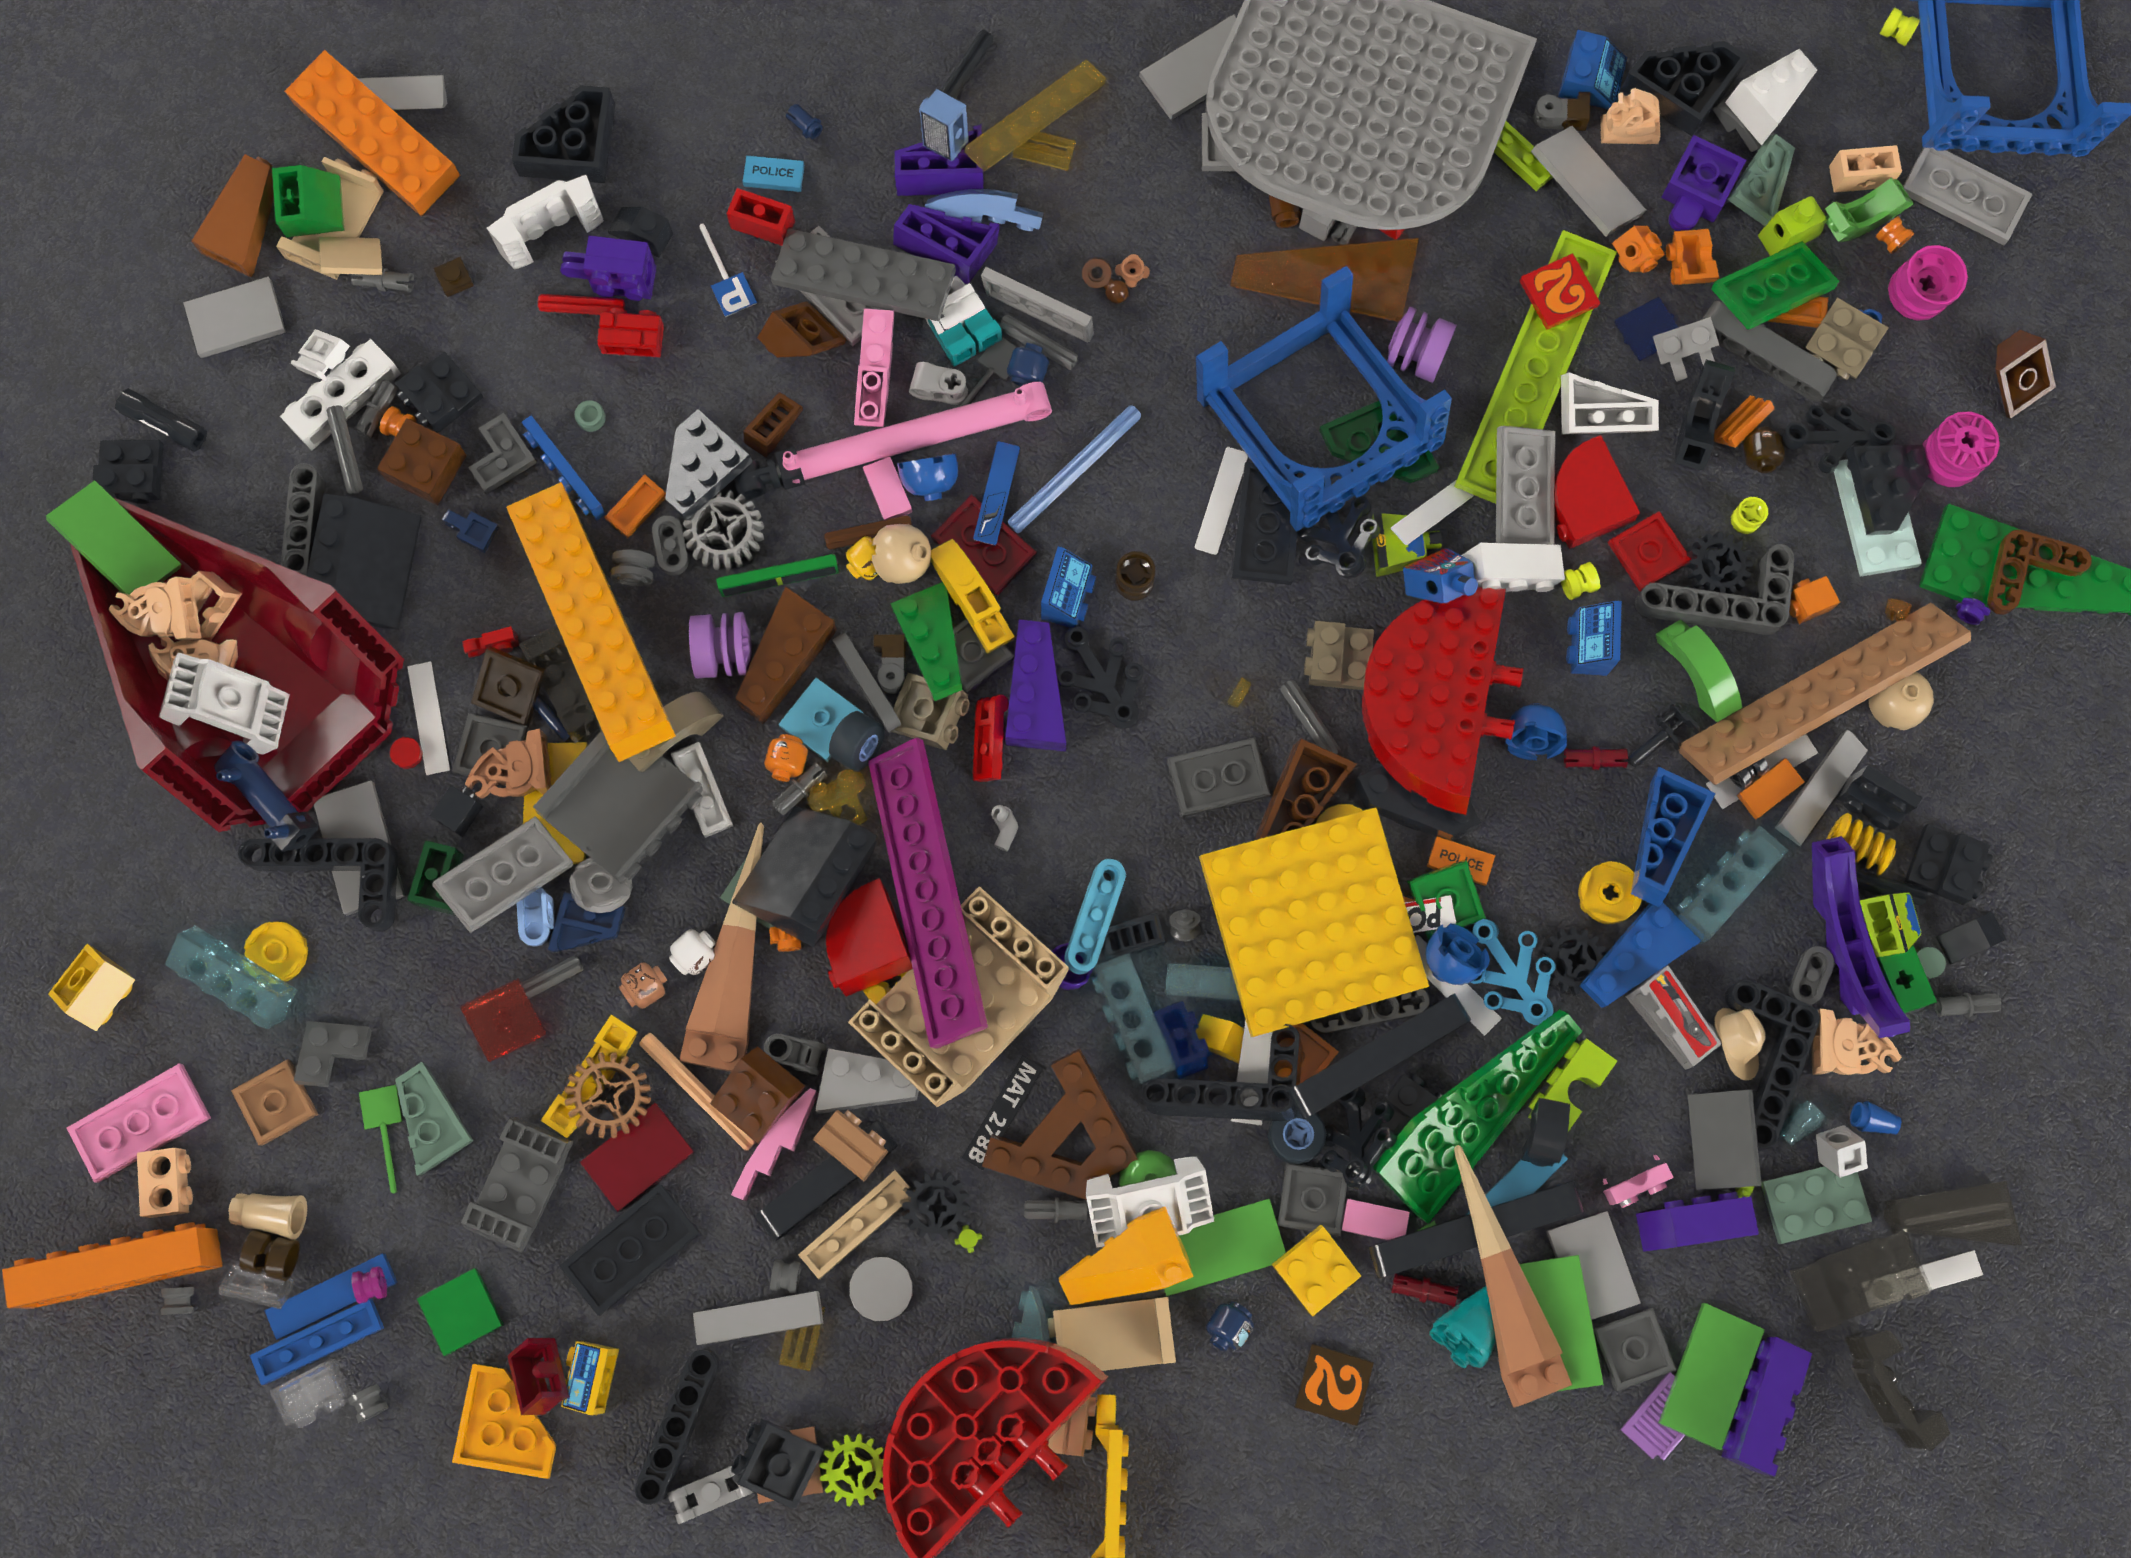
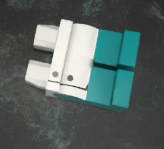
M955 276L940 321L926 319L953 367L975 356L976 348L980 353L1002 340L1001 327L996 320L992 319L982 301L974 292L971 284L965 285L958 276Z

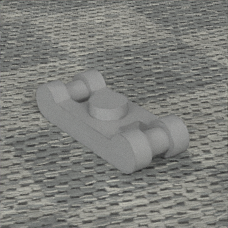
M731 1466L667 1493L670 1503L674 1502L678 1513L675 1517L677 1523L681 1524L754 1492L738 1484V1489L730 1491L726 1479L735 1475L731 1472ZM694 1493L698 1505L689 1508L685 1496Z

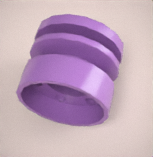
M1409 307L1408 312L1399 320L1388 347L1387 362L1391 367H1394L1398 356L1404 357L1400 368L1403 372L1408 368L1411 361L1417 362L1415 376L1433 383L1457 325L1438 318L1432 329L1426 327L1428 313L1424 312L1419 324L1413 322L1417 309Z
M737 612L734 614L733 626H731L729 614L723 613L721 624L718 628H716L711 614L690 616L689 645L695 678L717 677L720 663H723L727 676H733L734 662L737 663L739 675H746L752 657L750 630L746 624L744 613Z

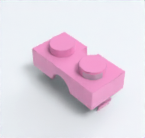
M1653 1155L1655 1160L1660 1159L1657 1155ZM1664 1163L1603 1192L1610 1205L1620 1203L1621 1207L1624 1208L1639 1201L1637 1194L1648 1190L1651 1195L1667 1188L1665 1181L1674 1177L1667 1163ZM1606 1178L1603 1179L1604 1185L1608 1184Z

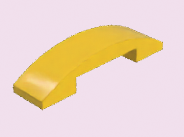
M610 1015L594 1039L596 1043L586 1058L590 1056L594 1063L597 1064L599 1063L598 1054L604 1053L605 1062H610L611 1054L615 1052L617 1053L616 1063L621 1064L638 1031L614 1015ZM585 1058L581 1065L585 1069H588L589 1066L587 1065ZM610 1070L601 1071L602 1075L609 1082L616 1072ZM577 1071L574 1074L577 1077L581 1076V1074H579ZM592 1076L586 1080L581 1089L580 1097L582 1103L589 1100L597 1092ZM569 1082L567 1086L575 1087L576 1084ZM600 1082L601 1085H602V1092H603L605 1088H604L602 1082ZM563 1091L562 1094L557 1095L541 1121L565 1138H568L577 1128L576 1122L581 1116L569 1117L568 1113L575 1109L576 1106H565L564 1101L568 1098H573L574 1095Z

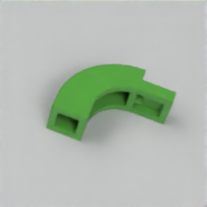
M1890 178L1867 195L1851 203L1833 202L1825 208L1828 213L1826 224L1838 242H1845L1878 228L1914 203L1900 181Z
M1679 620L1656 633L1657 643L1673 655L1689 674L1697 693L1699 707L1712 719L1719 722L1742 708L1740 693L1729 666L1718 648L1697 625L1691 628L1685 622Z

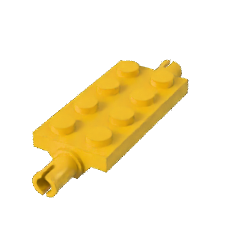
M1097 1394L1096 1436L1107 1451L1105 1534L1103 1542L1091 1558H1125L1124 1536H1119V1526L1126 1525V1503L1120 1502L1121 1490L1127 1491L1128 1471L1127 1468H1121L1122 1456L1128 1457L1129 1436L1123 1435L1122 1428L1119 1425H1115L1116 1395Z

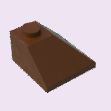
M808 301L773 311L757 337L765 345L766 349L777 358L811 356L844 345L847 341Z
M2019 330L1997 345L1995 370L2006 417L2011 419L2056 388L2046 339Z

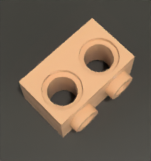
M168 1148L138 1152L140 1217L154 1218L189 1213V1205L192 1204L193 1194L191 1187L188 1186L187 1173H190L191 1161L189 1155L186 1154V1150ZM168 1158L171 1167L163 1175L160 1167L162 1162ZM170 1190L172 1201L165 1207L162 1197L166 1191Z

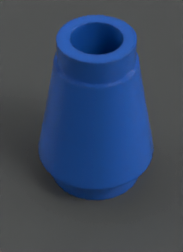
M1869 1101L1857 1102L1852 1108L1850 1123L1858 1131L1896 1135L1901 1128V1118Z

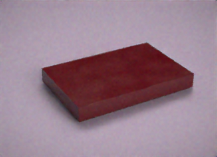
M971 494L931 535V539L939 546L953 539L974 565L991 593L997 597L1037 556V552L1004 522L1001 524L996 545L974 540L973 537L982 503Z
M656 1102L646 1109L647 1114L645 1116L639 1115L636 1117L640 1121L637 1127L631 1122L628 1123L629 1133L624 1134L621 1129L617 1132L616 1138L611 1137L580 1162L617 1212H621L694 1153V1150Z

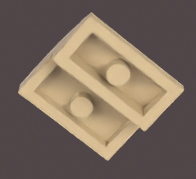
M319 237L321 273L382 275L380 239Z

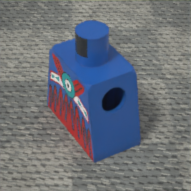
M1447 548L1403 567L1405 591L1408 596L1438 603H1447L1462 595L1471 596L1478 588V582L1474 577L1472 561Z

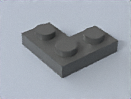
M504 413L479 427V430L494 452L469 466V469L487 495L537 462Z
M307 1021L294 1082L298 1085L328 1087L335 1057L366 1060L372 1032L370 1027Z

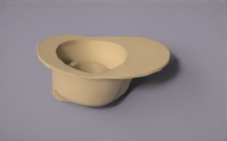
M1722 1008L1716 1013L1714 1021L1728 1065L1735 1076L1741 1080H1751L1756 1076L1759 1069L1758 1053L1761 1051L1765 1040L1763 1025L1751 1009L1736 1012L1730 1008Z

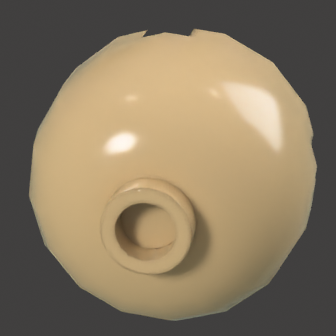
M909 524L886 525L878 531L873 540V545H876V555H872V562L877 574L884 581L895 584L910 583L920 578L927 571L931 561V546L928 538L921 530Z
M1915 672L1870 697L1869 708L1873 717L1883 726L1907 730L1920 724L1929 715L1934 703L1933 690L1929 681L1920 673Z

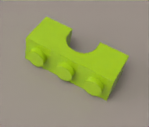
M1587 1038L1579 1044L1575 1041L1564 1054V1057L1568 1059L1561 1069L1556 1067L1546 1080L1550 1084L1544 1094L1538 1092L1528 1106L1533 1110L1538 1098L1570 1104L1568 1132L1582 1113L1568 1098V1088L1571 1082L1575 1080L1582 1081L1595 1089L1601 1086L1617 1063L1616 1059Z

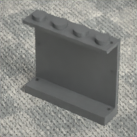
M601 731L538 800L533 808L537 814L622 883L626 878L630 880L638 873L641 868L639 863L646 855L651 857L662 844L660 839L667 831L672 833L677 829L683 820L680 816L687 808L692 810L698 805L703 797L701 795L703 788L701 783H694L663 756L659 757L644 772H639L628 758L618 762L607 743L603 731Z

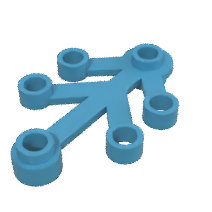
M1487 919L1476 922L1472 933L1479 939V943L1487 945L1506 974L1485 970L1479 980H1474L1471 983L1480 984L1485 982L1514 988L1523 999L1506 998L1497 991H1491L1484 997L1485 1006L1490 1010L1502 1008L1521 1012L1525 1020L1533 1025H1539L1552 1016L1554 1008L1552 1002L1547 998L1551 974L1556 969L1554 960L1549 957H1542L1537 961L1536 970L1539 976L1535 992L1527 983L1533 948L1538 944L1537 935L1531 931H1524L1519 935L1518 943L1521 947L1516 967L1497 939L1499 934L1498 926L1493 921ZM1482 926H1488L1490 929V934L1486 938L1479 934ZM1527 934L1532 935L1534 938L1531 946L1523 944V937ZM1545 960L1549 961L1552 966L1551 970L1546 973L1540 968V964ZM1493 994L1499 998V1004L1495 1007L1491 1006L1488 1002L1489 997ZM1534 1004H1540L1543 1007L1541 1015L1536 1016L1532 1013V1006Z

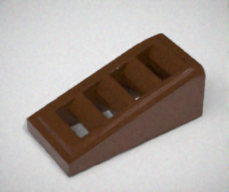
M779 392L743 430L744 443L764 457H767L803 411V407ZM780 406L781 408L788 411L789 414L786 415L777 409V407ZM771 415H772L773 417L777 418L778 420H780L781 422L778 423V422H776L775 420H773L772 418H770ZM766 425L767 427H769V428L772 429L773 431L770 432V431H768L767 429H765L763 426Z

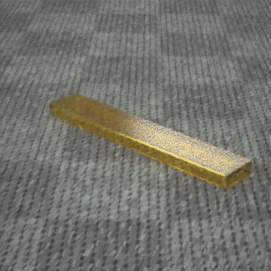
M1086 59L966 145L964 152L983 171H986L1105 84L1106 77Z

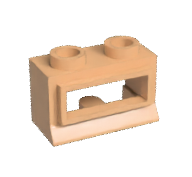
M198 571L197 574L191 577L197 613L213 589L220 596L214 607H209L203 612V617L206 620L202 626L199 624L201 640L212 641L242 593L233 589L214 572Z

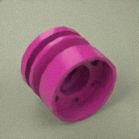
M1940 245L1926 246L1914 253L1892 275L1888 287L1890 301L1894 308L1906 318L1916 321L1929 320L1952 304L1965 290L1968 280L1966 265L1961 257L1950 248Z
M1970 411L1957 412L1947 417L1922 444L1930 471L1928 477L1937 484L1946 487H1961L1976 478L1980 472L1990 465L1998 454L2000 442L1998 432L1993 424L1984 416Z

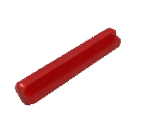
M540 294L538 296V308L543 312L600 315L601 312H610V309L613 308L625 310V302L619 298Z

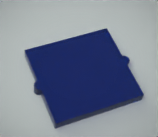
M1659 297L1614 321L1625 338L1624 343L1630 346L1639 361L1657 352L1653 336L1679 328L1673 320L1674 315L1669 314Z

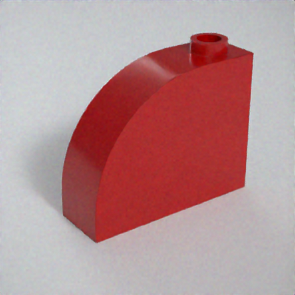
M1599 435L1583 442L1568 455L1555 477L1554 488L1556 529L1561 541H1566L1569 549L1633 523L1640 514V511L1602 436Z
M876 879L854 890L837 908L829 922L826 935V949L832 970L828 971V975L833 987H839L846 997L913 969L905 938L888 891L881 879Z

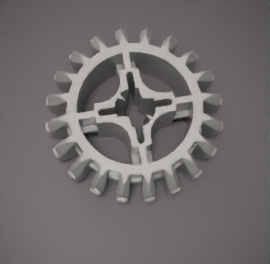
M729 490L726 497H723L720 491L716 494V498L708 501L691 519L684 520L683 525L688 530L683 532V537L685 540H689L686 543V547L689 551H693L692 555L695 560L702 558L703 566L707 567L713 561V567L718 571L721 564L724 563L726 570L730 571L732 562H736L738 567H742L741 559L743 557L749 561L753 559L750 550H760L757 542L764 540L763 533L759 532L764 529V524L762 521H759L761 518L759 510H754L755 505L752 501L745 503L744 495L740 494L735 499L732 491ZM731 511L741 516L737 517L736 515H734L731 517H726L722 515L720 512ZM712 516L711 525L704 529V533L700 534L703 524ZM718 521L722 523L723 527L727 528L729 540L726 539L724 534H721ZM747 527L744 538L736 545V536L743 532V528ZM722 544L727 550H715L707 545Z

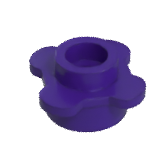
M1963 598L1962 603L1956 605L1958 610L1957 616L1962 621L1971 625L1980 624L1984 620V616H1989L1991 612L1985 607L1983 602L1975 598Z

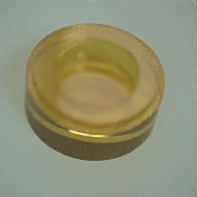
M1241 677L1226 703L1234 708H1238L1251 687V682Z

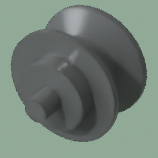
M1183 909L1170 916L1169 922L1172 926L1170 934L1174 939L1187 942L1196 939L1200 935V916L1196 912Z

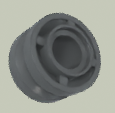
M633 549L619 550L613 553L612 563L617 566L611 569L610 578L613 581L627 586H643L653 582V572L648 570L654 567L655 557L653 555Z

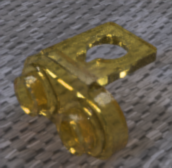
M846 769L838 774L836 780L828 784L818 783L810 789L807 801L813 811L829 809L832 816L840 818L843 811L841 806L848 804L849 807H853L857 811L854 819L850 821L857 825L867 821V816L856 795L866 786V781L861 773Z

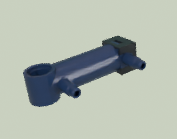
M233 741L214 764L217 779L234 784L270 827L265 829V837L271 838L281 851L301 849L317 831L319 826L306 811H297L257 763L259 756L251 746L242 741Z

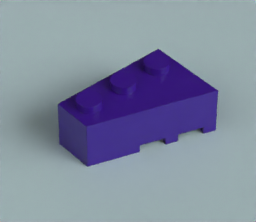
M982 124L974 126L973 130L968 132V143L953 161L923 146V142L896 150L895 181L897 196L941 195L960 190L984 189Z
M909 204L894 224L893 245L913 256L954 264L956 268L954 277L958 276L967 285L997 245L999 224L990 222V225L973 222L970 217L963 216V219L946 216L943 211Z
M1737 1192L1719 1194V1201L1711 1202L1710 1196L1692 1198V1205L1684 1206L1683 1200L1665 1202V1209L1636 1214L1643 1252L1759 1235L1751 1196L1738 1198Z

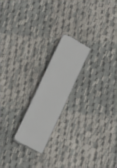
M444 75L357 78L392 110L444 108L447 105Z
M1845 730L1841 733L1775 826L1776 830L1799 846L1802 845L1868 751L1852 732Z

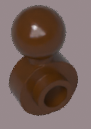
M1100 257L1089 259L1082 269L1084 282L1092 288L1104 287L1106 289V297L1110 302L1115 304L1124 302L1129 294L1128 287L1123 281L1111 278L1112 269L1108 261ZM1100 267L1103 271L1102 276L1095 277L1092 274V269Z

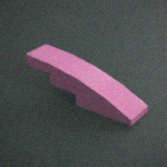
M810 1088L784 1112L764 1136L745 1165L731 1194L732 1196L747 1201L758 1173L771 1176L783 1147L793 1152L795 1151L819 1094L816 1090Z

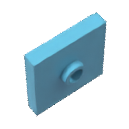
M815 678L781 720L779 727L790 735L803 740V745L828 762L831 758L829 743L836 727L851 712L862 711L818 678Z

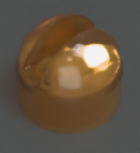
M1889 598L1885 607L1886 617L1890 621H1893L1896 617V622L1905 620L1910 614L1912 605L1902 600Z

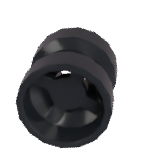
M1762 758L1729 778L1736 786L1745 789L1752 784L1753 778L1756 776L1761 777L1769 771L1768 763L1765 758Z

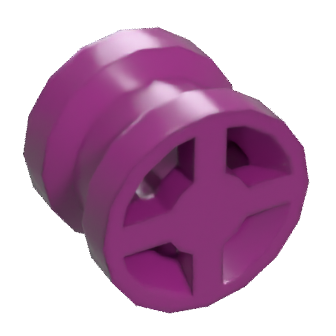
M380 1266L373 1267L370 1272L363 1273L362 1271L352 1273L353 1293L359 1304L366 1303L369 1298L373 1297L377 1299L386 1298L387 1284L384 1272Z

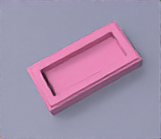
M891 457L863 467L884 520L900 517L912 512L911 505Z
M1346 1199L1341 1231L1388 1241L1406 1235L1410 1212Z

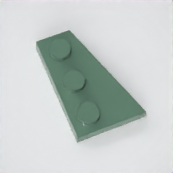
M1777 134L1769 136L1761 145L1727 197V200L1766 226L1778 211L1795 147Z
M424 1062L419 1063L395 1079L402 1113L408 1128L409 1144L415 1159L416 1175L419 1177L474 1141Z

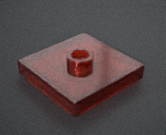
M519 978L460 1007L488 1062L546 1035V1031Z

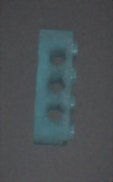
M1761 826L1752 832L1746 829L1735 841L1739 845L1732 854L1727 851L1716 862L1719 869L1713 876L1707 873L1696 885L1699 889L1693 898L1688 895L1677 906L1676 909L1680 912L1677 917L1701 940V944L1711 939L1789 851ZM1743 854L1752 857L1754 861L1753 868L1747 867L1743 863ZM1723 876H1728L1733 880V890L1727 889L1724 886ZM1704 898L1713 901L1715 905L1714 912H1709L1704 908Z
M197 926L177 935L165 963L178 976L190 980L198 985L203 992L217 997L226 1003L230 1009L239 1011L250 1018L255 1025L266 1029L285 1019L297 992V989Z
M1130 954L1122 955L1095 966V975L1091 976V981L1096 993L1102 992L1107 1004L1102 1005L1108 1023L1114 1021L1118 1033L1113 1035L1119 1051L1125 1050L1130 1062L1125 1063L1131 1081L1137 1079L1139 1086H1141L1150 1079L1161 1078L1174 1073V1064ZM1122 984L1127 987L1129 994L1124 999H1116L1111 994L1112 987ZM1128 1013L1136 1014L1140 1019L1139 1026L1133 1029L1127 1028L1122 1021L1124 1015ZM1139 1042H1146L1151 1046L1152 1053L1146 1058H1141L1134 1052V1046Z

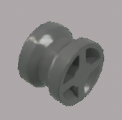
M775 1258L770 1289L778 1291L783 1288L787 1289L789 1293H797L801 1276V1262L794 1261L789 1264L785 1263L783 1259Z
M194 1287L161 1289L164 1305L160 1308V1315L194 1314V1307L191 1305Z
M378 1384L370 1386L348 1398L350 1405L356 1408L358 1423L368 1420L389 1408L387 1402L381 1400L379 1395L381 1389Z

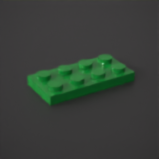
M1801 241L1715 281L1711 290L1746 329L1750 330L1834 290L1839 280Z

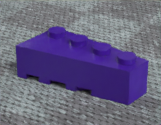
M1019 620L1005 736L1006 745L1066 752V737L1049 623Z
M1767 1337L1766 1341H1761L1756 1353V1358H1758L1757 1365L1754 1371L1751 1370L1744 1386L1747 1390L1743 1401L1739 1400L1733 1416L1735 1421L1731 1431L1728 1430L1722 1447L1724 1450L1721 1457L1756 1473L1775 1477L1778 1465L1772 1462L1777 1452H1781L1784 1449L1787 1438L1783 1437L1782 1429L1783 1426H1786L1793 1419L1796 1408L1795 1402L1791 1401L1793 1394L1797 1396L1801 1392L1812 1353L1778 1337Z

